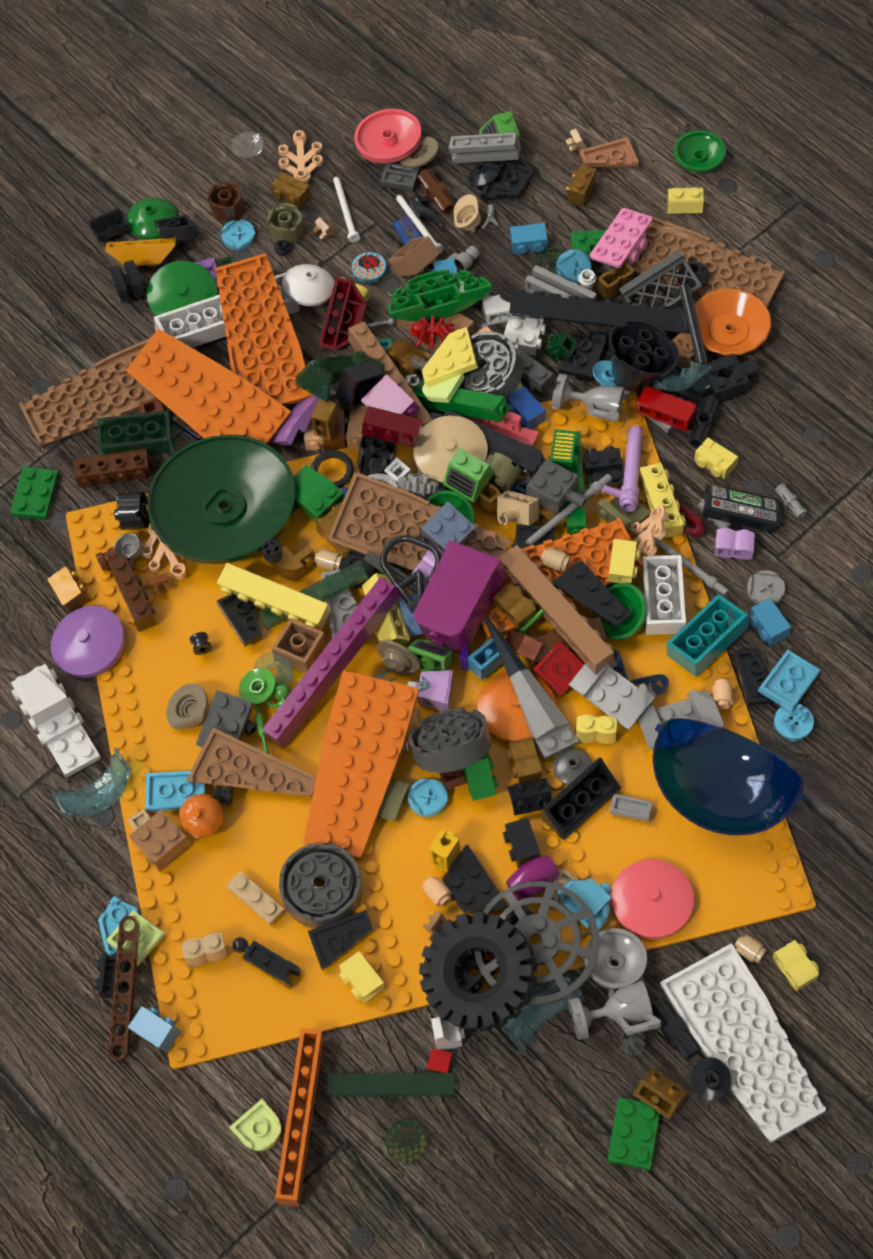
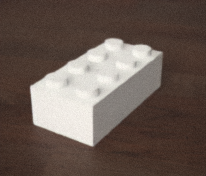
M681 555L643 556V594L647 602L646 635L676 634L686 625Z

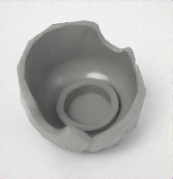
M124 533L114 544L117 556L125 554L128 561L138 558L143 547L140 538L135 533Z

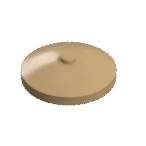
M460 416L436 418L421 429L416 447L413 448L416 466L421 474L427 475V477H430V480L443 485L448 464L458 448L465 450L483 462L486 461L488 447L485 435L475 423Z

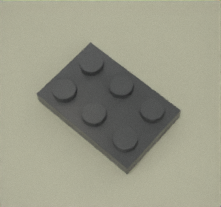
M216 690L196 745L204 746L212 728L240 740L254 703Z

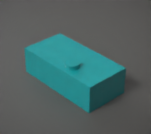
M718 594L666 643L667 656L697 677L748 628V614Z

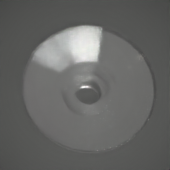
M253 131L240 132L230 142L232 153L240 158H252L258 155L264 146L262 137Z

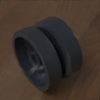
M133 259L124 262L126 272L124 274L119 264L109 266L121 303L130 301L129 289L132 290L136 299L145 296L142 286L143 282Z

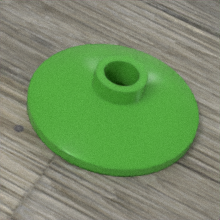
M256 668L249 671L242 678L239 685L241 698L254 703V705L268 700L276 686L274 675L264 668Z

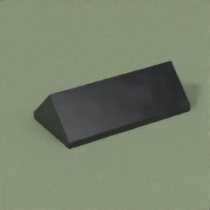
M601 757L595 760L542 808V821L563 840L621 788Z

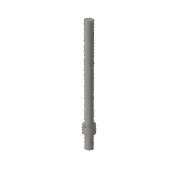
M606 474L598 482L595 481L582 495L588 497L587 499L594 494L597 495L602 491V487L612 480L611 476ZM574 503L568 505L525 541L526 544L533 545L579 506Z
M654 537L655 545L668 555H681L664 541ZM681 555L682 565L705 581V585L711 589L714 588L723 596L728 594L729 590L720 584L717 578L713 575L709 576Z

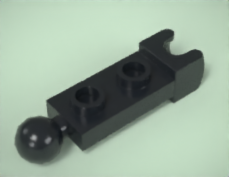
M237 937L233 940V950L237 953L245 952L242 957L244 961L277 980L278 983L286 988H292L291 980L287 978L290 974L301 975L300 967L289 960H285L258 942L253 941L249 946L248 941L243 937Z

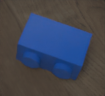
M524 386L506 397V402L510 407L509 413L513 412L521 416L522 427L533 429L546 421V410Z

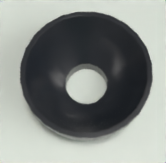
M687 262L690 268L696 267L699 269L694 274L701 283L702 288L705 287L709 282L708 268L701 262ZM684 264L681 265L677 274L685 275L686 267ZM677 278L679 284L682 285L684 279ZM687 279L686 281L690 288L697 285L694 280Z

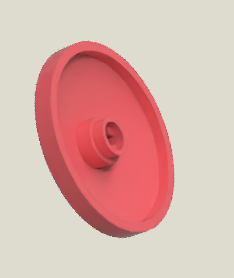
M385 109L370 114L360 122L354 135L355 145L359 154L375 163H393L408 157L418 148L422 138L421 127L417 118L411 113L400 109Z
M642 860L631 864L618 875L612 888L611 905L615 918L626 931L639 938L659 940L676 934L687 924L693 911L694 893L688 878L674 865L661 860Z

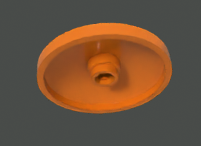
M503 672L494 676L483 686L477 701V711L485 716L490 735L504 743L530 738L531 734L508 673ZM531 673L555 703V697L549 685L542 678Z

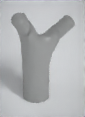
M488 205L487 217L481 227L482 229H485L489 222H493L495 226L499 225L494 217V205Z

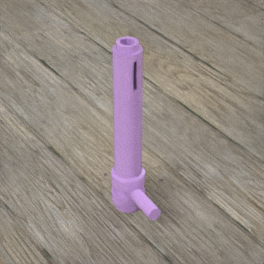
M632 426L628 430L624 479L621 490L604 485L602 488V492L620 498L619 505L625 512H632L638 506V478L643 431L639 426Z

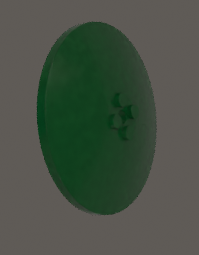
M240 435L212 436L183 447L161 466L151 483L148 493L147 508L149 520L159 540L175 554L204 564L232 563L262 551L264 542L271 539L276 540L282 534L294 512L296 487L292 472L285 459L269 445L257 439ZM221 505H229L226 509H220Z

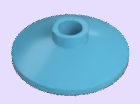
M611 361L597 362L592 370L594 378L603 386H616L612 375Z

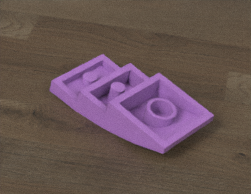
M333 387L316 388L313 390L312 396L300 401L291 410L292 414L270 443L274 446L291 445L296 433L306 431L311 421V414L319 398L328 400Z

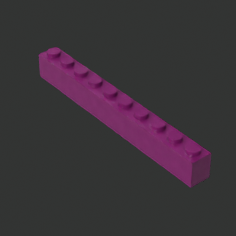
M382 577L377 580L262 729L269 739L283 748L287 745L401 595L395 585Z

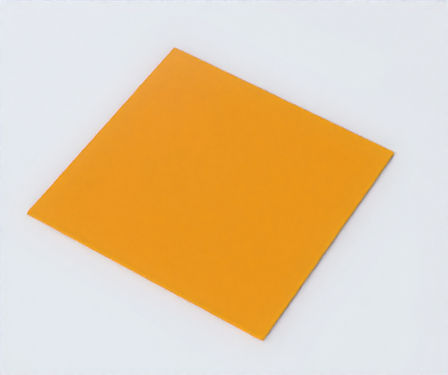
M625 388V390L630 391V397L623 400L617 423L589 415L588 408L582 400L569 399L568 402L564 403L561 411L552 409V400L540 403L546 410V421L532 429L539 431L533 447L542 451L545 460H550L555 429L581 431L582 466L583 453H586L588 449L600 451L608 446H614L620 449L624 472L628 430L632 426H639L643 431L639 472L641 467L661 463L645 417L636 413L638 397L633 390ZM396 443L395 459L398 458L409 467L412 474H417L418 468L414 459V447ZM348 447L337 450L348 455L354 465V474L355 472L359 473L357 470L359 450H348ZM319 454L287 461L286 463L294 476L305 465L311 468L312 462ZM330 458L320 464L318 473L331 482H335L344 477L347 468L341 460ZM583 466L584 492H586L588 486ZM521 473L519 478H526L527 475ZM638 478V502L649 511V516L642 521L644 522L650 517L651 510ZM351 481L344 487L348 489L351 484ZM516 481V483L514 484L515 489L512 492L527 495V491L518 490V484ZM600 491L597 495L594 494L587 500L585 505L587 529L598 527V524L603 522L607 524L606 521L597 515L598 502L604 499L609 503L616 496ZM117 501L66 513L76 573L80 577L78 581L88 590L86 595L89 601L83 604V607L100 606L111 610L122 622L126 634L125 646L120 658L110 669L97 675L96 678L141 915L165 933V937L149 953L161 1018L165 1019V1017L173 1020L177 1023L175 1027L181 1031L168 1051L169 1063L172 1069H179L299 1039L301 1028L326 1032L430 1006L425 999L427 994L422 991L420 984L423 976L419 974L420 963H424L425 960L421 956L424 947H430L432 943L429 940L431 934L425 930L423 924H428L430 920L428 916L433 915L435 911L442 913L447 920L452 922L457 920L456 916L463 914L452 896L451 901L447 905L436 906L424 893V888L422 887L423 883L431 876L440 878L443 882V878L446 875V872L431 865L429 847L441 829L446 831V833L447 831H452L458 836L460 852L468 844L500 893L508 889L506 881L518 869L515 861L511 862L508 852L511 848L509 843L505 844L502 832H505V824L524 818L529 819L540 851V857L548 855L557 866L559 872L563 868L579 880L585 881L591 878L598 885L604 882L609 884L611 893L618 875L633 863L642 860H661L674 865L685 874L692 886L694 893L693 911L687 924L676 934L659 940L639 938L646 951L815 908L816 903L727 650L725 649L704 671L695 677L667 656L666 643L675 634L646 635L644 621L640 630L632 637L624 640H613L607 637L606 643L612 646L614 661L619 663L613 670L638 688L643 683L649 685L657 695L652 701L655 709L688 699L687 694L692 690L698 692L708 691L713 698L714 683L720 679L728 680L732 685L733 705L726 710L718 709L724 727L710 731L703 737L668 748L661 746L649 750L639 720H637L630 730L617 722L616 742L603 744L597 741L591 743L578 742L577 745L571 747L586 752L591 758L592 763L599 757L603 759L621 787L615 794L652 801L653 806L649 823L610 815L609 811L613 796L565 840L561 839L542 821V810L515 816L507 786L519 783L518 778L513 777L511 767L514 766L513 760L509 761L506 749H509V743L501 742L491 736L492 745L488 753L489 757L492 758L494 766L491 773L492 776L496 777L498 787L495 788L496 795L473 801L469 793L464 771L459 769L464 776L466 784L446 789L448 802L440 814L433 817H422L414 813L408 804V790L396 822L377 816L369 842L366 844L363 852V858L353 857L358 865L362 880V897L353 914L366 910L373 931L322 971L308 931L316 928L304 926L294 920L285 909L279 891L280 872L285 861L295 851L306 846L303 841L312 797L233 788L232 805L226 806L221 803L223 823L212 836L199 839L182 829L179 818L180 810L163 811L187 837L190 846L160 871L134 846L130 838V834L134 830L127 820L145 809L146 773L192 770L203 748L197 746L196 742L216 690L241 698L239 685L245 674L256 668H264L274 675L276 682L283 681L284 685L289 686L292 692L305 673L274 660L272 652L273 645L289 621L288 616L284 614L278 616L267 607L261 609L255 606L261 639L244 647L217 606V600L228 596L220 591L221 588L217 584L226 563H198L174 553L178 563L184 564L187 571L186 576L178 580L173 578L170 570L171 564L164 553L160 562V571L153 573L149 569V562L153 560L160 545L157 538L152 548L154 554L151 558H144L141 552L138 558L132 560L135 567L133 573L134 575H139L142 582L140 588L141 590H146L149 597L147 603L148 605L152 604L156 615H153L156 625L138 632L110 568L102 571L95 554L107 552V549L111 547L114 548L115 542L124 533H135L140 538L144 547L150 537L148 527L138 530H121L119 520H115L114 511L118 505ZM469 501L475 515L474 523L483 529L495 532L500 537L510 539L507 549L509 551L511 544H514L516 524L520 523L508 522L506 525H501L498 522L497 510L493 514H489L480 507L479 503ZM221 505L220 509H226L229 505ZM299 508L293 512L287 527L276 539L280 543L281 549L286 546L294 556L309 545L313 548L315 556L321 549L339 553L317 532V524ZM566 518L554 527L553 541L567 534ZM539 520L531 524L533 526H544ZM633 532L629 533L631 540L638 536ZM686 534L661 539L696 565ZM656 546L657 551L653 556H670ZM263 550L246 559L228 563L326 603L321 573L331 570L317 567V562L315 561L309 567L304 568L305 576L298 579L283 577L272 566V563L264 559ZM643 550V552H642L640 558H641V560H642V559H643V556H649V555H647L646 553H644V550ZM682 565L687 624L709 603V599L702 579ZM360 566L353 569L354 573H361L363 571V568ZM405 569L403 573L410 576L413 571ZM640 569L636 574V578H633V585L643 593L642 569ZM166 572L168 580L164 582L168 584L169 589L166 590L165 586L160 584L158 585L159 593H156L154 591L155 584L150 586L148 578ZM348 585L349 591L358 606L365 597L363 588H354ZM405 588L408 594L414 593L410 589ZM578 601L573 603L580 616H585L586 618L594 617L595 619L593 611L584 608ZM329 617L322 630H320L324 632L326 645L323 650L332 640ZM545 618L535 621L527 629L529 635L539 634V636H542L554 628ZM479 627L470 643L469 656L488 641L483 628ZM376 630L373 631L344 671L375 678L388 669L376 650L379 642ZM198 632H206L209 637L208 642L212 646V649L203 655L194 654V646L191 645L189 640L193 634ZM508 633L503 634L502 636L506 639ZM424 634L409 637L410 641L404 647L408 649L417 639L428 640L432 643L433 641L426 638ZM451 649L454 651V662L450 669L453 671V686L449 709L465 708V711L472 712L474 709L477 710L478 696L483 686L494 676L507 671L502 663L481 681L470 669L469 671L461 669V650ZM573 653L579 660H581L584 663V661L576 653ZM518 655V657L525 664L528 670L531 673L539 676L533 670L535 666L532 667L530 659L522 655ZM418 670L410 675H400L390 671L379 679L386 681L394 679L391 682L408 686V681L419 682L421 672L423 671ZM342 673L284 748L269 739L268 736H265L270 755L317 777L326 728ZM186 684L201 686L208 697V705L203 721L199 725L188 729L172 728L167 720L166 709L173 693ZM571 686L562 696L551 688L556 706L570 723L569 726L575 735L578 716L591 715L596 718L608 716ZM273 694L270 697L271 704L278 702ZM417 699L405 745L391 778L410 784V787L416 781L428 778V780L435 779L442 783L439 773L428 772L417 766L409 744V734L412 729H417L421 726L420 722L423 719L441 712L440 710L421 706L418 704ZM265 701L258 705L266 725L278 708H270ZM253 705L249 719L257 725L255 719L256 710L255 705ZM258 728L251 735L244 731L240 741L263 751L262 738L259 737ZM535 746L542 770V778L539 779H547L553 799L568 785L559 781L553 772V761L557 754L544 760ZM570 762L569 764L575 766L576 762ZM206 784V794L214 797L216 785ZM147 812V813H148V815H149L150 818H151V817H152L153 815H155L157 812ZM240 871L284 908L285 912L271 926L227 888L226 885ZM319 878L315 881L314 885L321 887L324 886L326 881ZM545 890L533 897L543 898ZM503 897V899L505 900V902L507 903V905L510 906V904L508 903V901L506 900V898ZM610 899L608 903L610 907L608 919L599 932L611 928L625 930L614 916ZM535 903L525 906L533 913L538 914L541 904ZM549 906L546 917L555 923L565 918L559 910L552 909ZM491 910L487 915L491 913L500 917L504 911ZM577 921L580 933V947L586 948L592 936L587 934L582 940V934L584 931L590 930L591 927L586 928L580 921ZM571 925L559 930L561 941L573 944L574 938ZM212 933L222 934L228 954L226 958L215 962L207 961L197 967L187 966L181 946L183 942L192 938L202 939L204 936ZM534 935L530 939V943L533 945H538L542 941L539 935ZM237 937H243L248 941L249 946L253 941L258 942L285 960H289L300 967L301 975L290 974L287 978L291 980L292 988H286L278 983L277 980L244 961L242 957L245 952H235L232 948L233 940ZM559 950L553 959L558 969L567 961L571 954L570 952ZM358 951L384 982L385 987L384 991L366 1004L361 999L357 1000L351 992L353 988L349 983L345 984L339 976L341 973L339 965ZM488 954L485 955L483 958L487 961H490L494 958V956ZM577 955L574 963L567 971L585 967L584 957ZM546 964L537 966V971H534V977L550 974ZM499 967L496 968L497 971H496V973L493 975V978H494L496 981H497L496 977H499V971H500V968H499ZM473 969L469 973L476 976L480 971ZM486 980L482 983L483 986L478 993L492 988Z

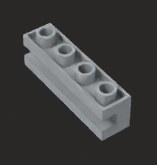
M517 132L451 136L448 149L450 154L453 153V163L519 160L521 145Z
M537 265L532 270V276L528 275L525 279V291L532 294L533 292H543L545 296L560 294L562 298L578 296L580 300L597 297V294L592 290L583 288L577 283L566 280L562 276L556 275L546 268H541Z

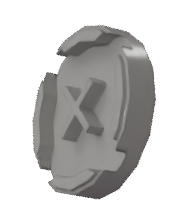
M764 570L756 572L755 575L749 578L747 594L754 603L759 604L771 598L774 604H778L783 599L785 582L777 573Z

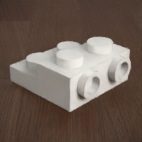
M509 317L504 336L525 354L536 356L537 349H541L542 339L540 338L541 335H545L546 325L543 324V319L525 318V320Z

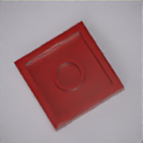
M558 641L533 670L562 696L570 688V682L585 664L561 641Z

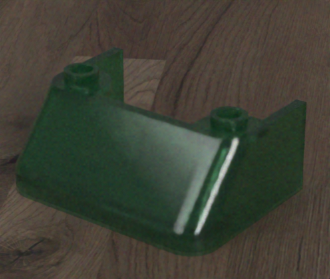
M362 351L324 359L314 358L298 373L295 378V385L327 402L330 399L331 384L339 383L342 369L371 360L384 372L385 364L367 356Z

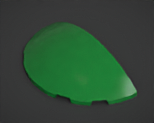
M438 270L424 273L408 280L407 286L404 288L398 287L393 292V299L391 302H388L389 315L392 318L406 321H420L422 317L429 321L432 316L435 317L434 320L445 318L475 304L490 292L493 287L483 276L480 278L474 277L470 271L460 270L458 273H450L449 270Z

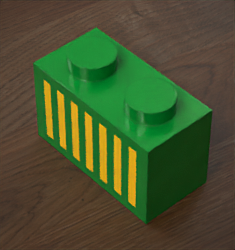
M555 429L550 461L573 472V466H577L578 455L575 454V451L580 448V439H577V431Z

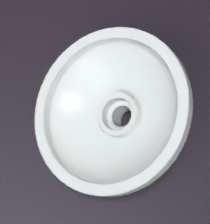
M302 264L290 268L284 274L282 288L285 295L293 302L304 306H317L331 298L335 282L330 273L325 269L312 264Z

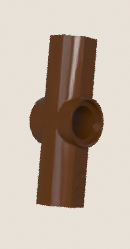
M425 169L421 171L420 175H418V180L425 188L429 200L437 205L442 214H451L455 203L448 195L442 181L439 182L431 170Z

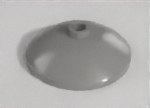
M611 928L600 931L598 959L590 977L599 985L610 989H620L636 983L642 977L647 965V954L642 942L634 934L623 929ZM593 937L588 942L586 949L592 950ZM584 957V964L586 968L589 959ZM615 961L618 965L612 966L611 962Z

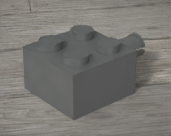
M548 459L545 460L526 486L527 496L539 498V505L556 514H559L569 501L583 508L588 500V497L576 492L579 488V476Z

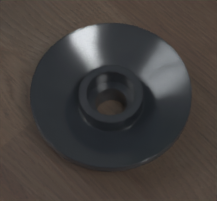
M495 162L479 164L469 173L468 181L470 185L482 187L492 183L499 176L500 167Z
M707 1057L698 1061L693 1067L691 1082L695 1092L701 1098L708 1101H717L729 1093L732 1086V1075L728 1066L722 1060L715 1057ZM713 1074L717 1077L716 1082L712 1080Z

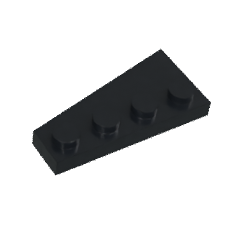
M582 560L552 581L556 589H560L566 596L575 599L581 603V606L596 613V616L614 628H618L631 618L629 611Z

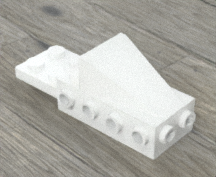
M46 664L34 668L26 675L17 677L15 681L11 682L14 688L11 692L16 701L20 699L22 702L20 707L24 715L29 714L31 719L28 721L33 730L38 729L39 734L37 736L41 744L44 745L46 743L67 778L98 761L101 757L81 725L84 722L79 712L75 714L73 711L75 706L70 697L67 698L65 695L66 691L61 683L57 684L55 681L58 677L54 670H49Z

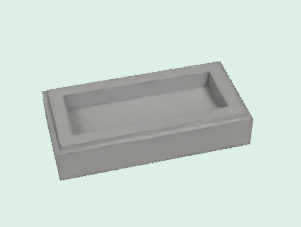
M613 794L609 814L649 823L653 802Z

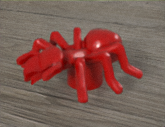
M434 316L431 317V324H428L426 319L422 317L420 321L413 323L411 326V335L413 337H420L415 347H418L423 342L430 344V348L433 349L436 334L441 336V342L443 343L445 340L444 334L449 335L455 331L454 324L445 323L444 318H441L435 327Z

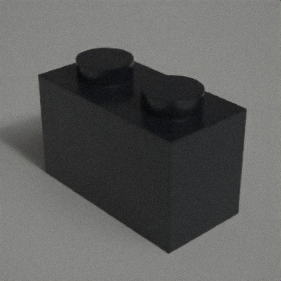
M528 818L505 824V832H502L505 844L509 843L511 850H508L511 862L515 861L517 868L532 859L540 857V851Z

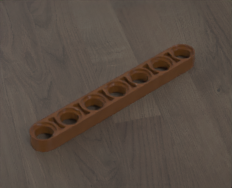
M125 916L119 923L108 1050L110 1057L116 1061H124L130 1053L131 1029L128 1026L133 1017L140 923L133 916ZM128 920H133L135 923L131 931H126L124 927ZM126 941H132L133 948L129 952L123 950V944ZM129 961L131 963V969L130 971L123 973L121 970V965L124 962ZM123 982H127L130 987L129 991L124 994L120 993V985ZM121 1003H126L128 1010L125 1014L120 1015L117 1010L118 1006ZM120 1024H124L126 1027V1032L122 1036L116 1034V1027ZM118 1045H122L124 1048V1054L121 1057L114 1055V1049Z

